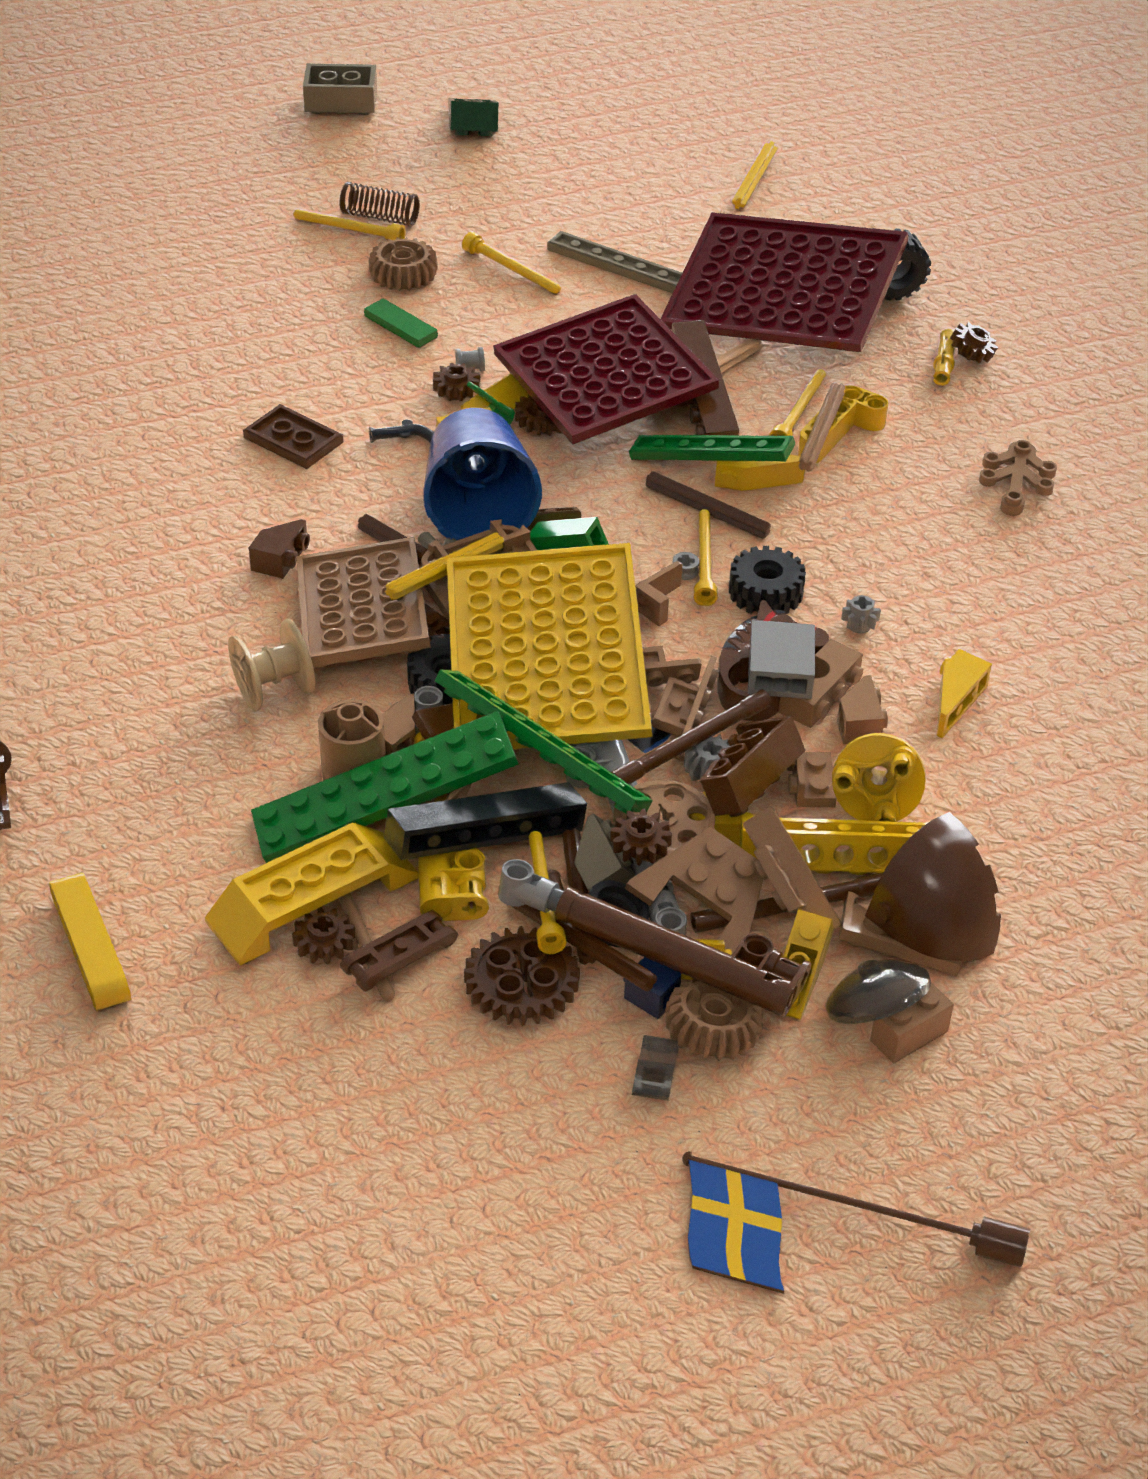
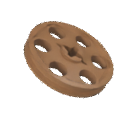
M652 780L634 786L635 789L653 800L647 811V816L651 817L653 814L660 813L661 811L663 820L669 821L672 844L667 847V855L683 845L679 841L680 838L686 836L693 838L709 827L715 828V814L707 797L694 787L672 780ZM673 794L680 796L682 800L670 802L665 797ZM614 808L613 825L615 826L616 818L627 820V814ZM633 812L634 815H640V812ZM693 813H700L706 818L695 821L688 816ZM656 854V862H657V861H659L660 859H662L663 856H659L658 854Z

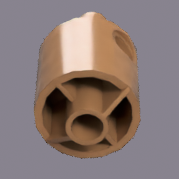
M348 699L330 704L321 712L318 719L323 781L386 756L384 719L382 712L377 706L364 700Z

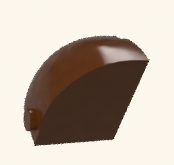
M950 812L925 824L898 850L883 872L865 914L869 920L896 941L921 954L941 960L962 962L980 960L994 953L1001 922V914L996 913L994 894L999 892L990 864L985 866L981 855L976 849V846L979 845L977 840Z

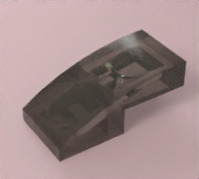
M643 1036L632 1095L669 1101L679 1052L677 1040Z

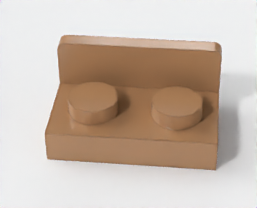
M804 752L796 759V764L787 769V771H792V774H789V794H795L796 807L836 808L837 799L832 787L833 765L831 752Z

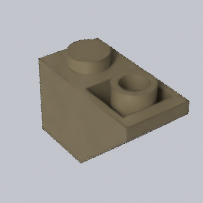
M594 813L587 817L574 861L589 891L592 886L600 881L613 880L626 884L635 876L630 866L633 864L632 857L624 862L622 861L623 851L620 853L613 852V842L610 841L611 828L615 826L610 820L603 821Z

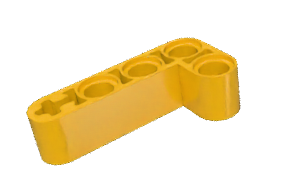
M845 386V394L816 463L822 461L854 425L869 431L884 429L889 404L887 398L857 386ZM819 412L800 432L798 456H801Z

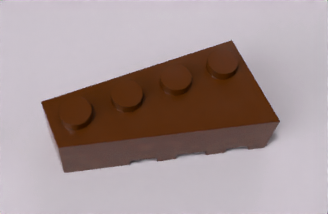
M792 715L738 724L736 727L738 735H731L727 740L730 747L721 749L718 753L720 759L712 762L700 780L715 816L729 814L730 817H737L746 813L749 809L748 806L754 800L761 798L765 794L764 791L771 784L779 781L780 775L786 769L794 766L796 759L806 751Z

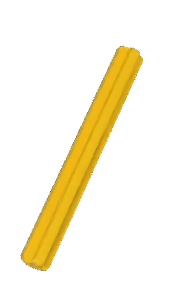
M770 141V143L764 144L732 199L735 209L739 210L740 207L744 208L777 152L778 148L774 145L775 142Z
M497 532L483 537L387 583L385 594L391 600H397L446 576L447 558L490 555L503 548L504 538L500 537Z

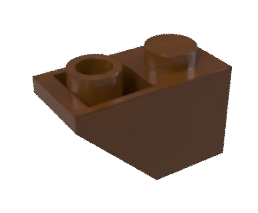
M300 519L261 530L248 547L251 571L284 579L288 571L295 567L297 563L296 556H300L302 551L307 550L309 546L310 535L307 533L306 520Z

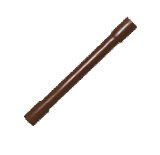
M760 689L740 700L735 706L639 759L624 764L611 773L626 783L631 784L642 778L649 771L737 722L750 718L771 706L770 695L764 689Z
M883 872L858 877L852 881L824 886L821 889L830 903L845 900L848 891L862 898L872 896ZM773 897L762 899L757 902L753 919L789 911L787 908L781 910ZM712 909L692 912L690 914L691 925L695 933L722 928L729 923L727 919Z

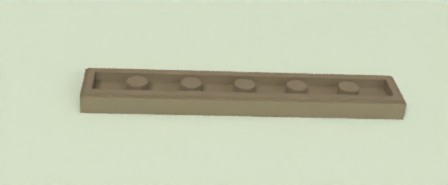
M563 231L558 232L547 242V250L670 293L674 292L682 275V272Z

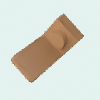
M679 561L662 568L659 572L635 585L638 612L657 626L668 621L669 598L665 595L681 585L682 564Z

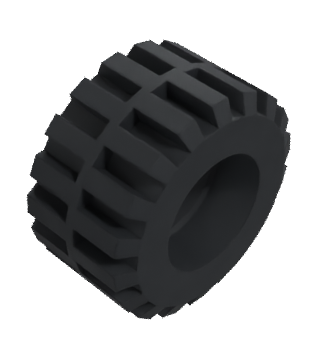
M895 228V229H894V230H896V231H901L900 228ZM906 229L904 231L908 232L909 240L900 259L902 262L897 266L885 295V299L889 301L893 298L896 301L902 300V297L906 296L908 298L912 296V292H918L921 289L920 285L927 282L926 276L930 275L931 272L929 268L931 266L929 255L914 233L911 234Z

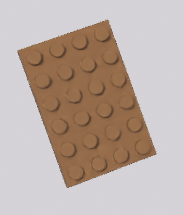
M414 537L296 556L301 630L313 667L321 668L330 664L356 662L365 658L386 657L390 654L407 651L416 652L421 649L431 648L422 587L397 600H391L385 594L387 583L419 568Z

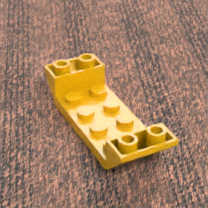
M352 822L232 879L205 916V922L238 965L241 966L271 951L270 931L377 879H380L387 889L392 892L418 879V871L407 859H399L384 839L383 832Z

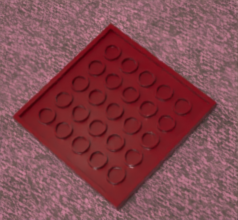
M637 294L493 345L494 355L572 445L719 389V379Z

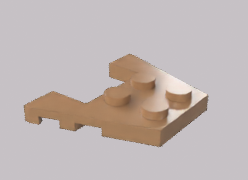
M709 827L631 878L625 889L651 906L670 880L729 921L717 940H724L725 949H731L733 954L742 939L750 933L763 878L754 865V862L758 859L712 827Z

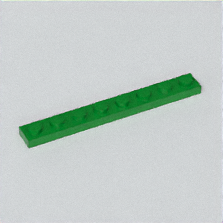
M452 670L439 671L435 682L445 688L444 692L448 696L464 700L468 703L467 708L482 716L499 711L506 731L516 735L515 740L518 743L529 748L534 747L540 752L539 756L543 760L552 764H559L565 768L563 772L567 776L578 781L583 780L589 784L588 789L592 793L600 797H608L615 802L614 807L625 814L629 810L631 812H640L642 809H645L646 812L648 811L653 801L652 799L461 672Z

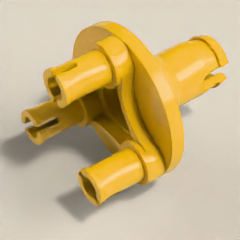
M872 733L854 739L842 749L834 763L832 787L835 797L841 807L857 820L898 822L914 811L920 803L925 790L926 773L919 754L909 743L890 734ZM876 766H882V767L886 768L887 770H886V771H879V770L875 769L874 767H876Z

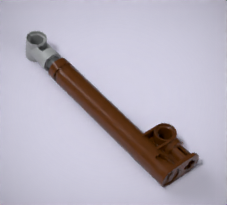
M512 859L505 862L502 866L498 896L504 904L518 907L526 904L545 913L551 910L555 912L556 920L572 924L577 929L782 1017H785L791 1009L809 976L811 962L806 960L803 964L783 957V953L774 949L771 940L763 935H747L742 939L734 953L730 955L589 894H583L572 887H567L563 891L559 889L558 883L534 874L533 867L526 861Z

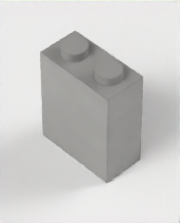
M752 620L749 643L748 694L764 689L770 696L812 699L815 677V625Z

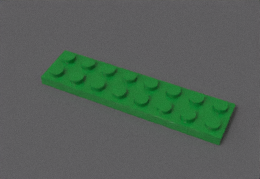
M499 711L251 809L263 859L268 863L352 822L367 826L386 818L388 809L424 803L519 765Z

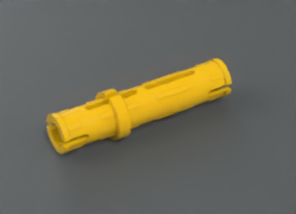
M944 329L940 333L938 355L933 363L935 370L933 381L939 386L947 385L950 382V374L955 365L953 358L955 347L951 346L953 340L950 339L954 332L952 329Z

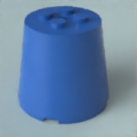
M466 408L447 416L436 427L430 443L423 488L424 507L428 518L431 519L443 536L456 540L490 530V521L501 519L502 525H510L519 529L524 525L527 528L538 513L542 499V484L537 468L511 426L499 414L483 408Z

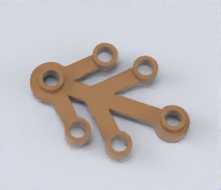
M1018 440L1011 443L1008 451L1001 454L987 452L983 457L982 465L985 469L980 472L979 482L981 485L991 487L996 482L1012 476L1010 489L1002 496L1000 506L1001 511L1010 516H1017L1023 512L1025 499L1021 493L1023 479L1036 489V492L1042 496L1051 495L1055 483L1052 478L1056 476L1057 465L1052 461H1042L1037 457L1035 446L1026 440ZM1010 461L1014 463L1012 465L995 471V469L999 468V465ZM1030 464L1032 467H1034L1036 470H1038V471H1039V475H1040L1042 478H1040L1039 476H1037L1033 471H1031V470H1030L1027 466H1025V465Z

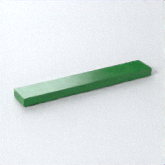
M639 435L629 450L631 460L786 462L795 446V440L793 436Z

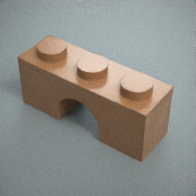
M830 639L815 654V677L812 699L780 697L778 712L785 716L792 715L793 720L811 728L819 719H824L827 716L830 707L836 701L840 702V699L846 694V691L852 684L856 685L860 681L864 671L861 668L863 654Z

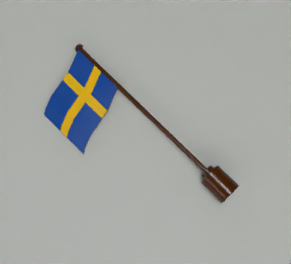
M691 1151L684 1153L682 1157L683 1163L690 1168L692 1205L688 1232L689 1256L692 1268L784 1294L779 1267L782 1213L778 1186L970 1237L969 1245L976 1247L975 1255L1018 1267L1023 1265L1031 1230L1027 1227L984 1216L982 1224L974 1222L973 1228L968 1229L692 1156Z

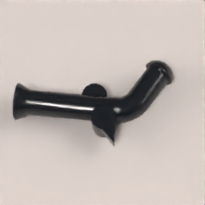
M408 419L403 420L401 426L377 429L369 427L371 443L378 439L408 438L410 435H419L431 443L434 431L426 426L413 424Z

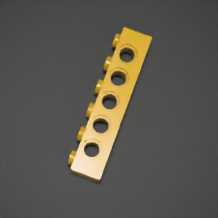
M741 816L739 847L757 859L754 854L757 848L743 827V823L751 817ZM780 818L809 869L822 874H829L833 871H845L855 875H863L867 872L882 873L904 843L921 827L927 824L925 822ZM808 844L816 846L812 850L801 849L803 846ZM845 845L850 847L842 852L835 850L839 846ZM874 847H883V850L880 852H870Z

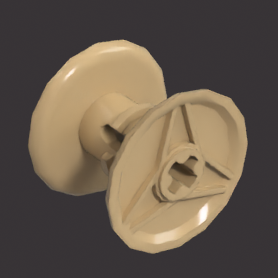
M289 618L281 623V645L274 648L262 647V651L251 655L244 642L237 636L229 637L228 651L232 670L244 700L254 712L262 707V684L271 681L277 684L281 682L283 677L292 675L298 687L305 693L314 692L315 673L307 645L300 630Z

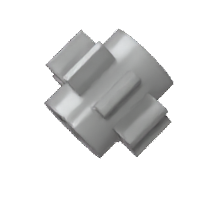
M864 595L855 596L852 600H847L846 607L842 609L841 620L848 621L847 628L851 631L866 633L870 628L875 629L876 622L880 619L881 609L874 608L875 601L870 597Z

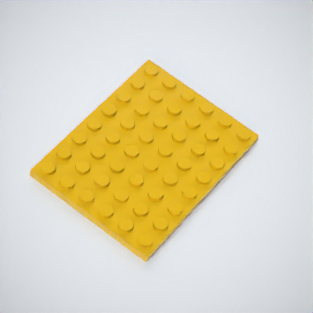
M630 543L447 558L452 671L461 672L568 744L652 737ZM453 698L454 728L483 716L467 708L468 703L464 700ZM510 731L507 732L513 749L529 748L518 743L515 740L516 735Z

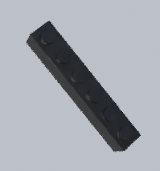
M569 782L391 808L387 811L384 839L400 860L529 840V835L533 831L540 832L542 838L561 835L565 830L571 831L574 828L582 831L587 802Z

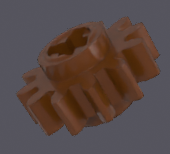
M969 322L966 326L960 323L950 337L953 340L951 346L958 348V354L969 361L976 360L979 364L982 360L988 363L998 349L995 345L996 339L990 338V332L979 325L972 326Z
M450 363L447 367L440 366V372H433V391H438V397L446 395L448 401L452 399L463 401L465 397L472 398L474 391L467 386L468 382H472L480 388V373H475V367L467 368L465 363L461 365Z
M645 809L640 811V815H634L630 810L627 811V820L616 818L615 827L611 828L610 841L613 842V852L620 853L623 851L622 861L624 862L633 857L638 866L642 864L643 859L647 858L650 863L654 864L656 862V854L665 857L667 855V847L672 844L669 821L659 823L660 813L658 812L650 817L647 816Z
M319 907L317 914L314 916L311 913L304 915L305 922H294L295 932L292 933L293 946L298 947L299 957L310 954V962L312 964L318 958H323L324 962L328 965L331 962V957L334 955L342 960L344 958L343 949L353 950L355 926L350 924L348 914L338 918L337 908H333L330 913H324L323 908Z

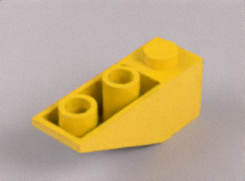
M799 909L783 957L803 964L806 960L812 964L801 993L786 1015L801 1020L823 966L834 927L832 919Z

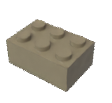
M306 64L303 82L304 112H312L314 114L323 112H334L336 114L358 113L361 115L375 113L377 96L376 65Z

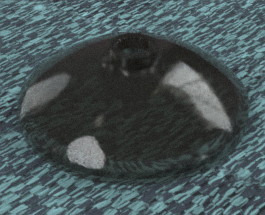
M869 960L861 963L857 969L848 973L833 988L825 1003L826 1011L832 1020L839 1023L857 1024L879 1020L903 1011L919 1001L929 991L931 979L925 968L911 962Z

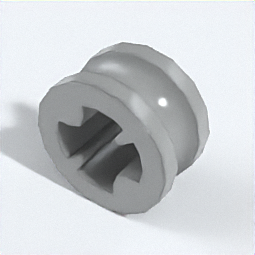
M680 552L673 557L672 563L679 561L682 564V580H691L698 575L699 558L695 554Z

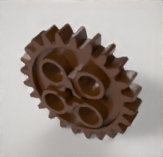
M519 926L515 934H512L508 928H505L504 936L502 937L492 932L491 942L480 939V949L472 948L471 958H466V969H464L466 994H471V1003L473 1005L480 1004L482 1014L492 1010L493 1020H497L504 1015L508 1025L511 1024L514 1018H519L521 1025L525 1026L527 1018L531 1017L536 1024H540V1015L543 1014L552 1020L554 1019V1009L564 1012L565 1002L573 1003L574 993L578 992L580 968L577 967V956H572V947L566 946L562 951L555 954L543 953L538 948L537 927H534L529 934L524 932L522 926ZM514 954H517L519 958L520 969L517 968V959ZM524 982H527V991L528 994H530V997L526 995V992L524 990Z

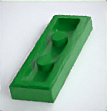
M384 298L364 308L365 317L418 348L438 338V330Z

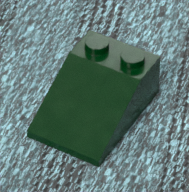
M448 98L450 130H455V135H469V131H478L479 136H492V132H498L499 102L487 99Z

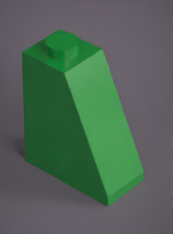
M598 517L537 522L530 533V541L537 550L609 544Z

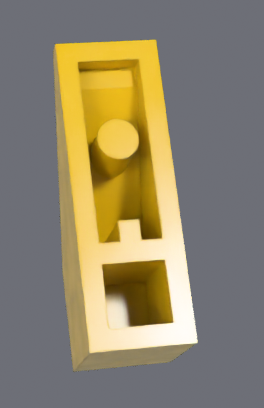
M791 454L786 462L717 461L715 487L746 491L799 484L804 481L805 470L799 468L801 456Z
M958 649L951 658L947 657L943 661L939 671L942 679L939 693L938 737L943 738L988 687L992 663L961 649Z

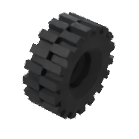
M757 546L751 547L750 552L743 550L740 552V557L736 555L733 563H731L729 580L730 598L732 602L737 601L736 606L738 608L746 607V612L750 614L754 611H759L762 600H765L772 610L786 611V614H788L790 608L795 610L798 607V603H801L803 600L806 576L805 565L801 564V559L798 556L793 558L792 552L787 551L783 553L780 547H776L775 550H769V546H763V550H758Z
M444 634V638H438V635H433L430 641L431 648L421 649L408 654L407 673L409 691L411 694H415L417 689L421 687L434 686L443 694V705L452 704L453 698L444 692L445 688L435 682L440 670H451L450 634Z

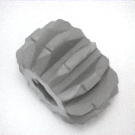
M721 734L717 737H710L685 751L684 767L685 772L691 776V781L701 780L712 762L720 759L718 753L721 749L730 747L727 740H722Z

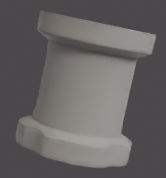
M478 347L477 350L473 351L455 349L456 364L461 365L465 363L467 368L475 367L480 372L485 371L483 347Z

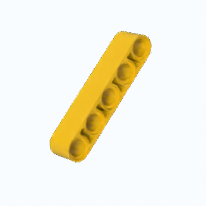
M80 872L50 881L49 887L54 905L95 1010L99 1011L132 1000L126 976L85 874Z

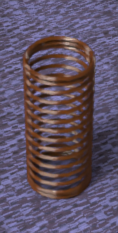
M348 181L342 187L339 205L343 214L383 220L384 222L388 221L389 223L393 221V223L411 227L418 218L420 200L417 194L399 193V191L378 189V187L373 188L372 186L353 184ZM350 185L348 207L346 209L345 198L348 186ZM365 187H366V188H367V191H366L365 199H364V189H365ZM370 188H371V189H372V193H371L370 201H369V190H370ZM377 189V194H376V198H375V205H374V212H373V214H372V206H373V203H374V194H375L374 191ZM382 190V196H381V200H380V211H379V213H378V215H377V208H378L379 199H380V191ZM387 191L388 195L385 203V212L382 215V210L385 201V192ZM392 192L393 197L390 205V214L388 216L387 211L390 203V194ZM398 193V198H397V202H396L395 215H394V217H393V210H394V206H395V195ZM403 194V200H402V204H401V214H400V217H399V219H398V211H399V208H400V200H401V195ZM359 197V208L356 211V205ZM363 199H364V209H363V211H361V207H362V203H363ZM414 199L413 211L409 219L410 207ZM369 201V210L367 212L366 208Z

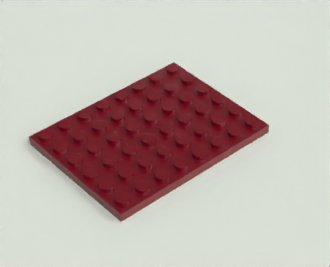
M711 212L663 312L661 320L671 330L672 323L704 320L708 334L862 352L909 240L908 232Z

